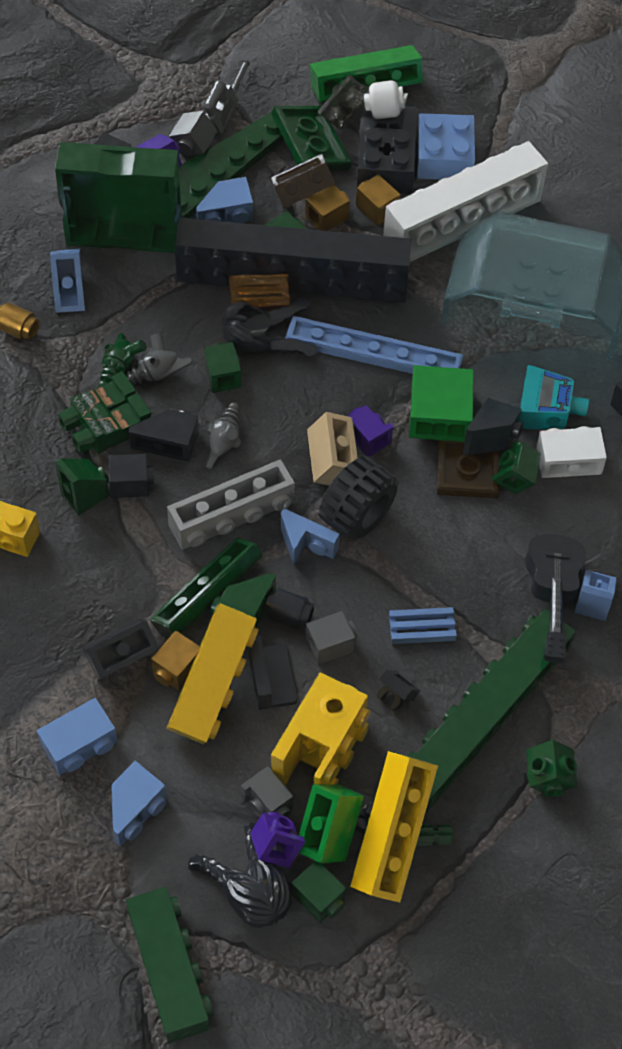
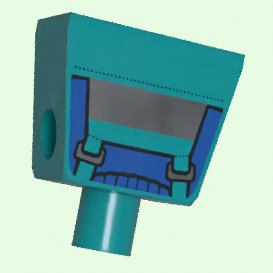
M528 365L520 404L522 409L520 421L524 422L523 429L548 430L557 428L563 430L566 428L569 414L586 417L589 399L572 396L574 385L572 378Z

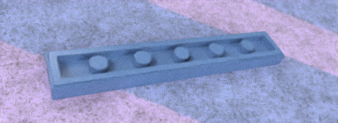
M297 316L292 317L285 339H296L307 344H313L317 347V352L411 374H413V365L461 368L463 360L462 354Z

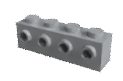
M281 459L167 506L169 527L182 550L190 546L197 547L216 535L228 534L237 526L247 522H256L263 515L275 510L281 511L286 509L290 504L294 503L295 483Z

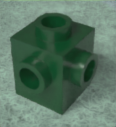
M550 740L526 749L527 778L530 788L544 793L547 797H558L563 795L564 791L577 787V764L572 748L555 740Z

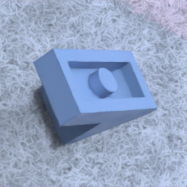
M287 509L282 510L281 532L293 564L296 563L305 546L317 555H325L332 559L335 557L339 550V533Z

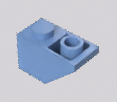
M246 177L218 181L196 207L197 219L232 223L253 221V200Z
M134 761L112 784L113 833L115 843L120 847L127 840L132 841L141 832L143 823L151 815H158L167 802L166 786L137 761Z

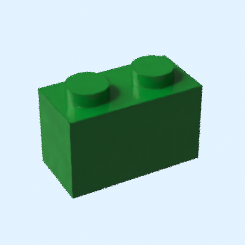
M313 784L299 836L305 839V843L299 853L319 863L346 862L364 796L339 784Z

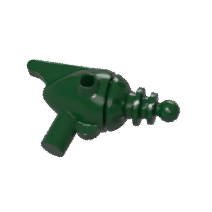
M120 333L114 344H107L104 347L105 353L102 358L104 369L101 372L99 387L112 382V376L121 371L124 374L130 372L134 355L145 351L147 348L146 343L143 340H139L131 344L126 339V336Z

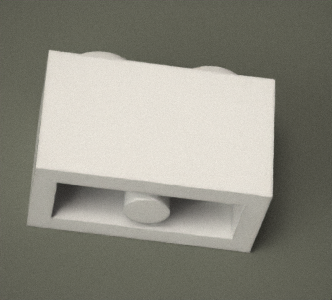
M583 426L576 429L563 430L552 428L540 431L536 449L541 453L539 466L542 478L602 474L607 457L601 427L589 428Z

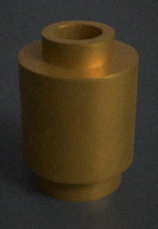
M10 302L0 305V330L20 340H32L40 326V320L35 317V314Z

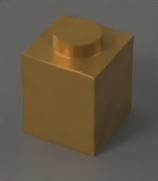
M379 174L370 180L363 181L357 187L356 207L377 226L385 222L386 206L395 200H400V194Z
M335 185L306 198L305 217L317 230L328 231L349 219V197Z
M175 631L151 659L153 675L156 680L164 686L171 685L179 691L186 682L200 646Z

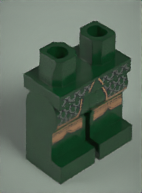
M123 371L113 375L112 382L95 390L86 391L80 396L71 397V407L58 413L59 423L64 431L67 432L78 426L80 427L81 431L72 434V441L78 452L81 453L94 448L97 454L106 451V448L129 440L130 427L151 418V411L139 394L136 393V390Z

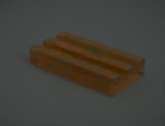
M288 274L231 276L229 279L232 304L247 302L253 306L290 305ZM274 284H281V285H277V286H244V287H237V286H241V285H274ZM282 293V296L238 297V294Z

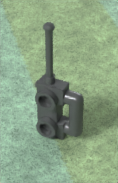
M247 59L243 60V65L233 85H226L223 80H217L204 104L206 115L217 129L215 135L223 134L238 103L236 89L247 67L250 66V61Z

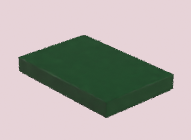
M274 106L271 114L297 165L322 154L330 171H349L352 163L322 106Z

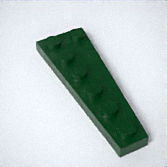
M271 113L179 167L182 218L190 219L197 213L196 207L218 181L239 178L284 140Z

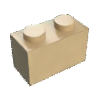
M325 412L307 429L313 482L330 486L335 477L348 464L357 459V450L352 417Z

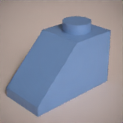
M80 249L51 251L50 263L56 313L85 311Z

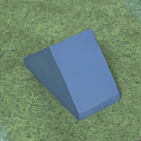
M585 570L574 613L606 621L614 597L616 577Z

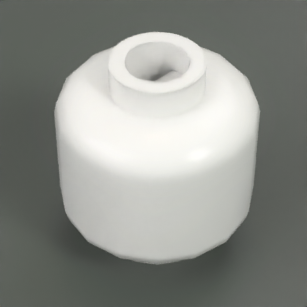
M395 81L372 83L369 87V93L364 94L366 111L371 110L375 119L397 117L401 109H405L403 87H398Z

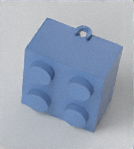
M419 114L417 148H415L417 179L441 180L458 174L467 167L474 166V115Z

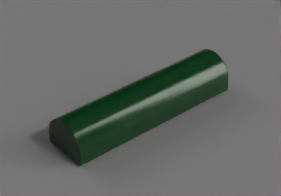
M239 537L235 538L150 618L155 629L167 640L175 631L180 634L183 633L213 604L217 596L221 597L227 586L233 585L262 558L258 545Z

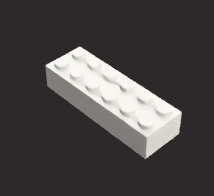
M529 141L519 146H513L504 153L489 157L482 163L473 167H467L458 174L449 178H443L436 184L425 189H419L414 194L401 200H395L387 205L383 236L412 239L410 262L541 201L548 162Z

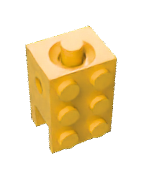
M321 672L318 674L271 754L272 772L284 786L299 761L317 768L314 775V784H338L336 776L341 768L347 769L354 755V751H352L356 741L362 742L368 732L369 724L366 723L370 715V710L367 709L368 695L358 691L351 685L343 684Z

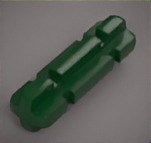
M422 825L416 846H433V842H437L438 845L452 844V827L450 825H438V828H433V825Z

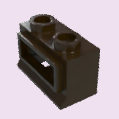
M322 154L271 177L284 208L335 185Z

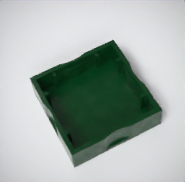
M60 142L55 174L58 194L64 210L62 222L66 245L96 248L118 247L138 251L175 253L179 218H182L178 150Z

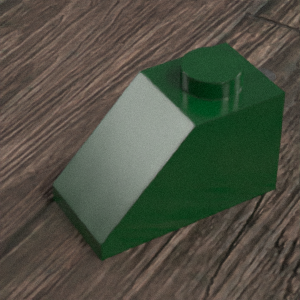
M60 458L55 461L61 495L78 515L109 496L107 484L109 483V477L100 466L96 468L89 459Z
M269 573L227 586L222 597L217 596L215 598L210 613L214 614L216 607L221 603L257 618L254 628H256L265 612L266 602L270 593H275L276 575Z

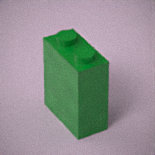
M413 365L409 438L465 442L466 430L473 419V369Z

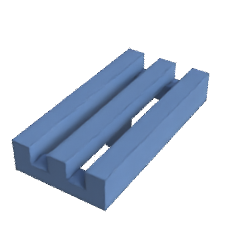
M453 607L390 610L391 643L456 641L457 635L455 619L453 618ZM431 628L448 629L447 631L397 633V630L416 629V631L428 630Z

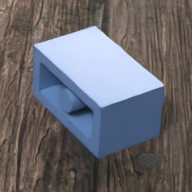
M96 698L36 730L41 747L59 775L66 771L73 772L79 769L87 759L96 754L103 755L107 753L118 742L116 729Z

